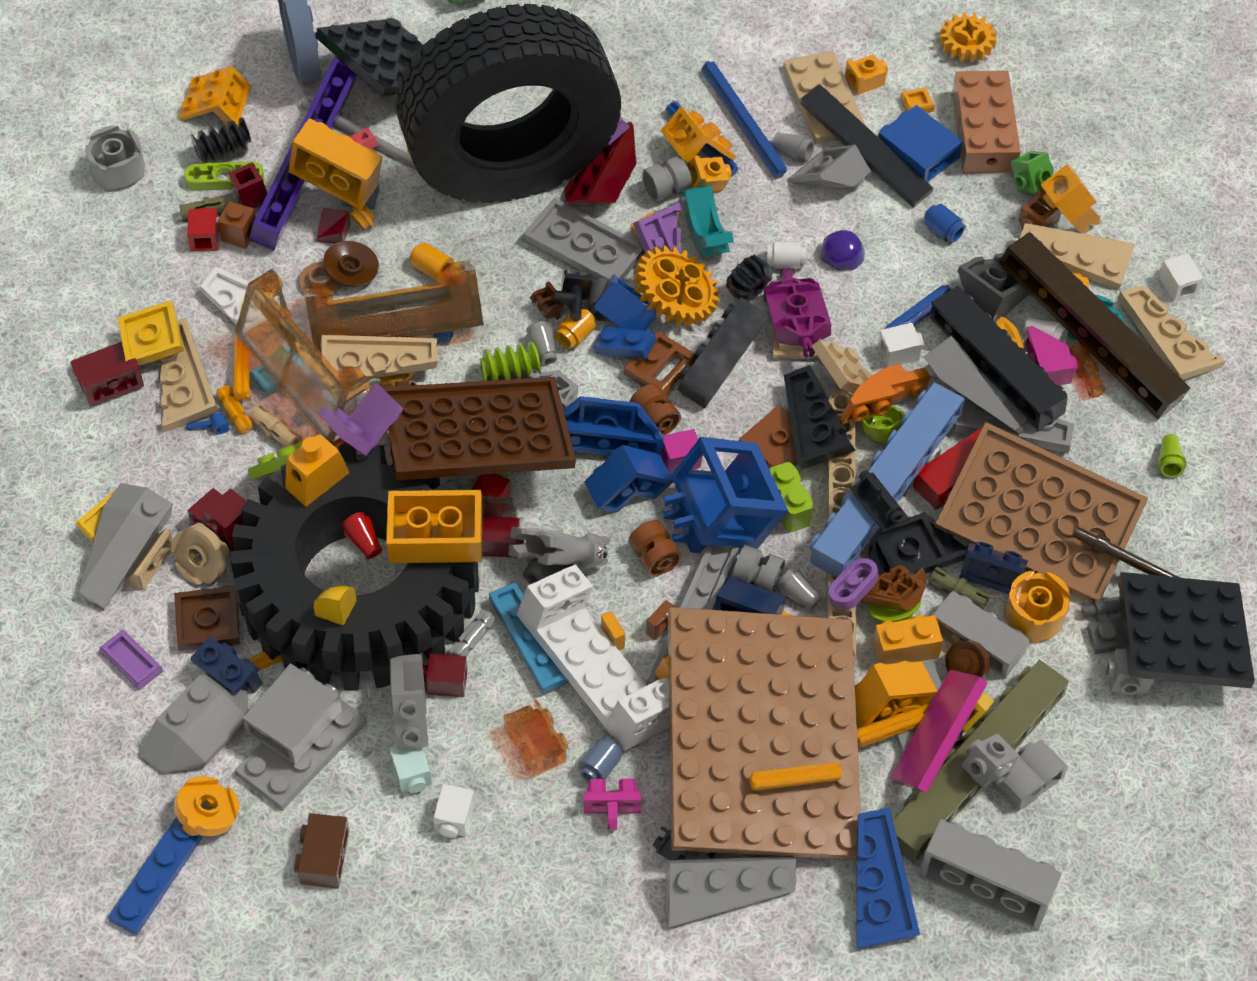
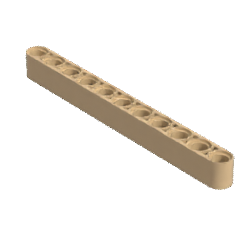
M845 390L833 392L829 399L839 419L853 396L852 393ZM855 421L844 423L842 426L855 448ZM855 451L842 455L843 457L827 461V520L833 512L836 514L839 512L841 507L837 505H841L847 492L850 491L852 493L850 487L855 485ZM826 572V618L852 620L853 660L855 663L856 606L846 610H839L831 604L828 590L836 577Z

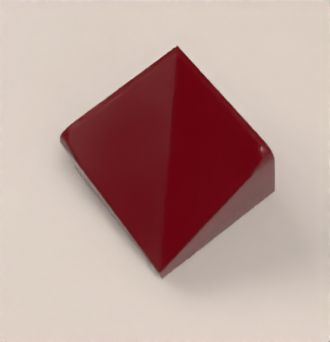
M323 208L317 241L331 244L345 241L351 225L349 212Z

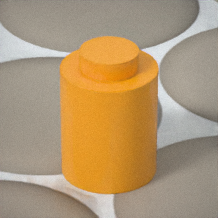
M426 242L416 245L411 251V266L439 283L445 280L454 267L453 258Z

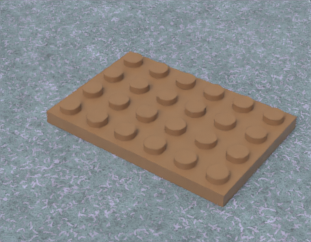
M985 422L934 527L968 543L985 542L992 545L994 550L1003 553L1005 551L1019 553L1023 556L1022 559L1028 560L1027 571H1035V573L1045 574V571L1053 573L1065 582L1069 591L1093 602L1094 600H1101L1119 560L1106 553L1101 555L1091 550L1092 546L1071 537L1075 526H1078L1092 534H1101L1109 538L1111 543L1125 549L1147 503L1148 497Z

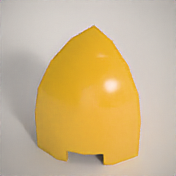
M341 585L331 587L322 592L314 601L315 616L344 626L357 601L354 588Z

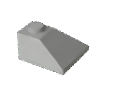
M855 144L823 149L788 179L791 183L838 189L849 187V189H854L864 182L863 178L871 171Z

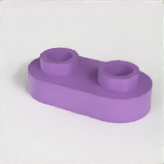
M860 558L851 562L829 587L828 592L831 604L835 608L842 610L856 606L878 582L879 575L876 563L867 558Z

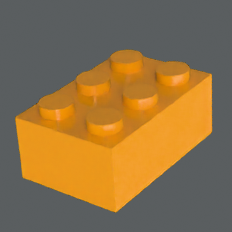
M309 118L293 140L289 173L362 210L377 187L383 156L371 148H366L354 142L349 136L341 135L331 130L324 123L316 122Z
M481 490L388 491L386 544L389 563L482 562Z

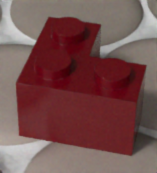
M212 488L187 510L190 519L189 527L196 523L204 524L218 536L220 541L227 544L229 552L235 551L232 533L235 524L244 525L241 509L246 500L231 488L223 495Z

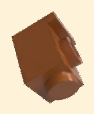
M1042 189L1021 207L1019 222L1022 228L1025 223L1051 227L1054 223L1060 221L1062 212L1057 207L1052 209L1043 198L1046 194L1045 190Z

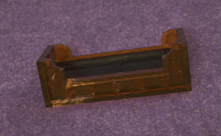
M469 260L453 262L445 268L443 272L444 282L336 300H333L332 292L324 285L304 286L303 292L314 352H321L322 335L417 337L483 326L484 322L475 268Z

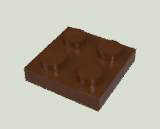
M235 586L174 593L177 646L179 651L198 649L209 636L220 644L223 642L228 645L240 644Z

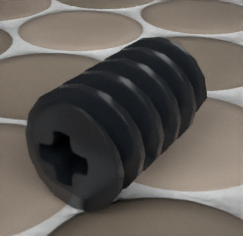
M243 117L239 118L238 126L233 120L229 121L228 129L224 124H219L218 133L213 127H209L208 136L202 130L198 131L197 139L192 133L190 134L196 154L202 163H207V156H210L216 162L217 153L219 152L224 158H228V149H231L235 155H238V146H241L247 152L248 143L251 142V136Z

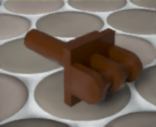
M549 281L546 282L545 288L533 292L530 300L533 303H537L536 307L539 311H544L543 316L546 319L555 317L558 320L561 318L564 303L553 302V293L556 289Z

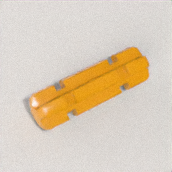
M224 385L222 388H218L216 391L217 398L224 405L223 407L231 421L236 425L237 431L242 435L252 431V421L246 415L241 403L234 398L231 387Z

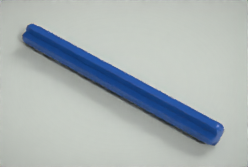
M706 61L705 65L701 67L702 72L774 177H783L787 172L786 165L714 61Z

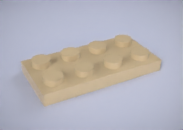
M833 50L783 60L784 71L815 144L839 140L800 104V99L818 84H821L865 125Z

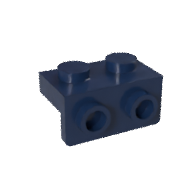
M971 542L967 548L959 578H964L970 582L1009 594L1013 581L1019 575L1025 573L1028 560L1022 559L1023 556L1013 551H1005L1003 553L994 550L992 545L985 542H976V544Z
M211 636L205 640L190 658L192 663L233 694H237L245 684L253 692H256L263 684L257 674L260 670L248 659L243 661L236 656L237 653L231 646L225 642L220 644Z

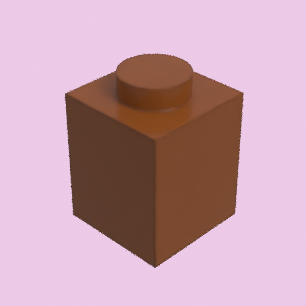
M229 201L217 221L221 241L247 249L251 242L249 237L256 218L255 209Z

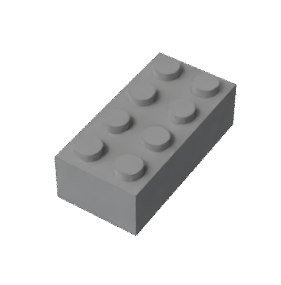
M940 819L925 851L919 877L1039 931L1062 872L1057 871L1049 863L1037 862L1026 857L1024 853L1017 849H1008L996 844L988 836L969 832L959 823Z

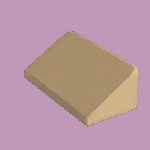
M165 528L156 536L124 581L125 583L140 590L146 588L172 550L173 540L169 529Z

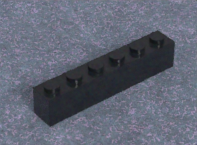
M956 286L931 302L930 319L948 337L952 336L962 346L982 373L1038 430L1066 413L1068 396L1064 388L1056 385L1048 377L1046 370L1041 366H1037L1030 359L1028 352L1024 348H1020L1012 340L1010 334L1005 329H1001L994 322L992 316L976 304L971 294L965 293L959 286Z

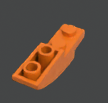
M896 364L880 370L867 378L858 387L839 420L844 424L852 421L859 422L876 415L882 416L891 409L892 402L895 403L912 396L919 397L923 390H927V385L932 377L925 367L906 372L900 364Z

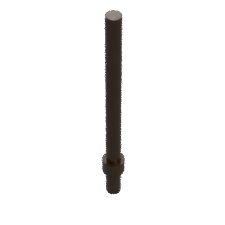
M1075 526L1072 531L1071 537L1092 546L1091 550L1101 555L1106 553L1148 575L1179 577L1111 543L1109 538L1101 534H1092L1078 526Z

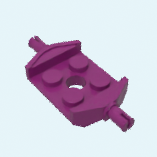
M784 268L780 271L782 281H771L764 288V302L768 304L775 329L774 339L776 342L801 345L804 357H808L807 352L812 357L815 354L812 348L813 343L819 339L822 340L831 336L832 324L819 283L811 277L796 279L793 278L791 269L787 268L786 273Z

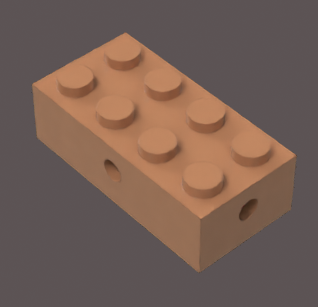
M1009 70L956 71L952 95L958 138L963 141L960 155L962 172L1013 173L1010 161L1020 157L1021 152Z

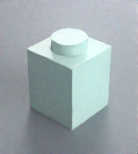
M397 745L389 748L391 762L401 793L408 791L410 793H417L424 790L428 785H432L430 769L423 748L397 750Z

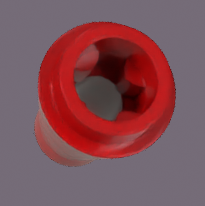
M358 512L343 522L344 535L367 559L375 558L383 551L369 516H365L363 512Z

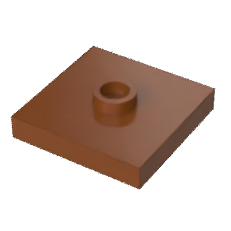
M780 405L775 407L739 438V441L758 444L768 468L790 462L794 466L797 465L790 414Z

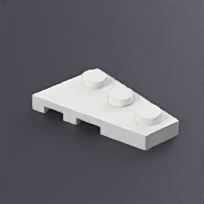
M215 267L201 284L202 293L243 333H247L256 345L259 344L288 306L286 298L219 267Z

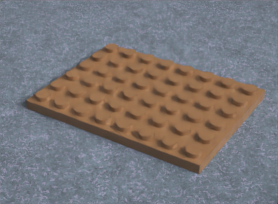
M670 607L668 611L671 850L857 860V816L861 813L852 620ZM831 762L840 763L843 775L839 781L758 791L752 790L749 782V776L752 772Z

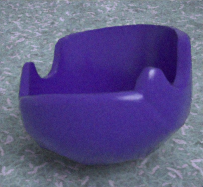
M838 230L824 238L820 250L824 262L838 271L843 267H849L851 270L857 269L863 263L865 256L864 247L859 237L848 230Z

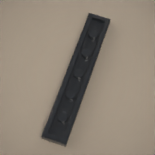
M818 84L800 99V104L845 146L856 144L867 166L911 207L914 208L933 192V187L821 84Z

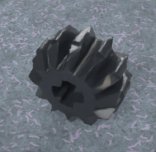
M755 254L751 255L749 258H744L740 264L737 263L735 269L731 270V274L726 279V288L734 298L739 300L742 297L749 302L754 300L758 294H761L772 280L773 270L765 260H762Z

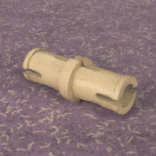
M257 405L251 410L249 414L250 420L260 426L265 431L266 436L270 439H276L284 447L292 445L295 447V450L297 449L296 444L302 442V437L292 431L282 418L273 416L262 405Z

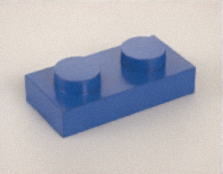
M604 326L593 344V348L596 354L646 359L657 339L654 331Z

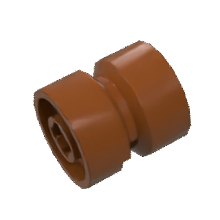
M657 384L645 385L636 391L629 400V402L640 404L663 435L674 430L681 420L680 412L672 402L668 401V397Z
M659 520L648 521L640 525L628 538L630 546L635 554L640 557V562L651 577H658L673 570L682 559V554L675 543L670 540V535Z

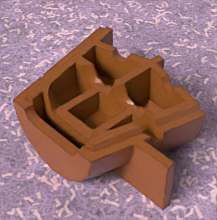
M897 565L890 569L888 574L883 573L880 575L878 582L860 602L900 610H911L920 602L923 596L924 585L927 583L925 571L921 568L916 574L910 575V571L903 565Z

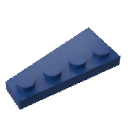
M890 807L860 813L857 816L856 949L920 936Z

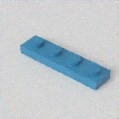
M514 582L490 592L489 600L542 694H545L570 682L518 618L517 612L524 595L518 584Z

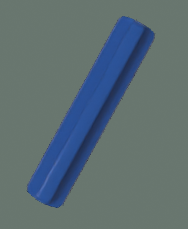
M948 285L940 286L889 323L885 329L913 323L915 326L931 314V302L950 291L951 288Z

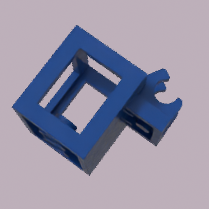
M700 437L671 474L678 493L663 497L664 506L671 505V510L663 511L662 515L664 519L673 520L675 530L681 527L684 528V531L681 533L672 534L673 541L687 543L690 552L700 553L706 545L740 548L748 545L758 549L787 514L788 509L757 443ZM716 451L737 453L738 455L728 468L724 470ZM703 454L711 471L693 470L692 467Z

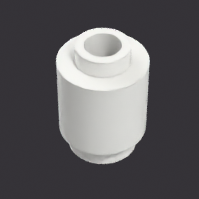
M775 241L774 244H768L767 263L770 266H774V269H801V264L807 263V247H801V241Z

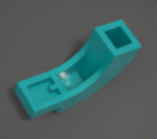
M705 185L681 190L680 195L686 222L701 257H708L730 252L728 243L734 242L732 231L725 230L721 225L715 206L712 186Z

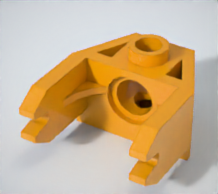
M1066 164L1041 184L1046 192L1043 198L1052 209L1057 207L1080 233L1089 232V225L1091 224L1096 226L1099 224L1100 216L1091 207L1097 201L1070 164Z

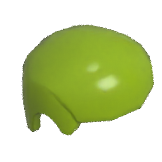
M891 406V409L882 416L876 415L863 419L861 421L863 431L870 440L886 443L892 431H898L901 428V422L905 414L897 407Z

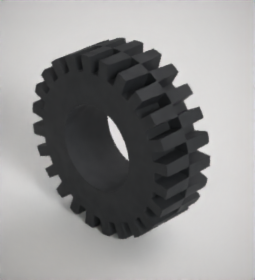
M350 444L339 445V452L349 470V474L307 507L285 488L286 464L281 466L283 487L268 477L258 486L260 503L247 499L241 509L244 525L235 524L232 539L235 551H230V561L242 616L245 617L247 630L253 641L260 639L262 651L268 655L269 659L273 660L281 654L285 669L289 664L294 665L298 669L306 668L308 665L315 680L323 685L329 684L333 671H339L344 690L354 691L359 690L360 672L372 670L376 688L390 686L391 658L423 653L429 659L430 653L445 654V638L458 642V638L464 632V617L472 618L475 611V592H479L478 562L407 563L403 572L386 587L369 594L356 596L357 601L344 626L315 616L314 601L325 590L310 582L304 574L309 563L318 552L335 541L347 538L344 535L345 529L342 524L348 517L355 513L363 512L365 516L370 517L377 538L387 541L388 491L458 490L451 480L440 485V478L396 481L393 463L391 466L387 465L383 445H377L372 448L367 455L366 461H356L354 447Z

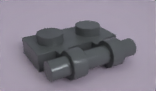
M1120 596L1118 600L1104 602L1103 599L1094 600L1092 604L1081 607L1083 617L1095 616L1096 622L1088 623L1086 628L1095 654L1112 652L1116 649H1126L1122 617L1109 620L1107 617L1108 613L1121 612L1122 615Z

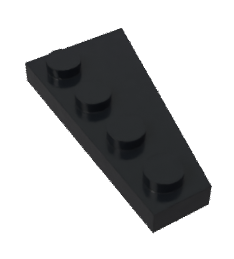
M809 365L785 374L784 381L796 461L800 469L804 470L856 451L811 366Z

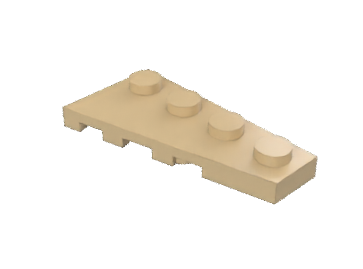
M1028 223L1024 224L1019 239L1028 232H1031L1072 273H1081L1083 277H1088L1089 280L1119 290L1135 243Z
M186 318L178 320L184 351L160 359L162 367L160 372V382L162 383L161 407L163 408V418L161 419L164 432L219 411Z

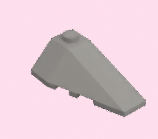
M952 336L924 356L928 363L925 369L934 381L939 378L950 388L1018 434L1024 431L1005 404L996 396L997 394L991 385L981 376L982 373L966 351Z
M120 483L104 505L78 594L104 610L171 517L173 503L149 488Z

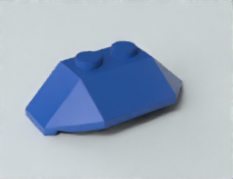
M580 396L563 410L575 452L611 456L614 450L625 445L662 454L664 436L639 403Z

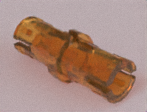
M1080 343L1072 345L1069 350L1071 356H1075L1077 360L1076 374L1079 379L1083 380L1089 397L1096 398L1103 395L1106 388L1098 374L1099 367L1097 363L1092 361L1088 350ZM1084 364H1086L1091 376L1088 375Z

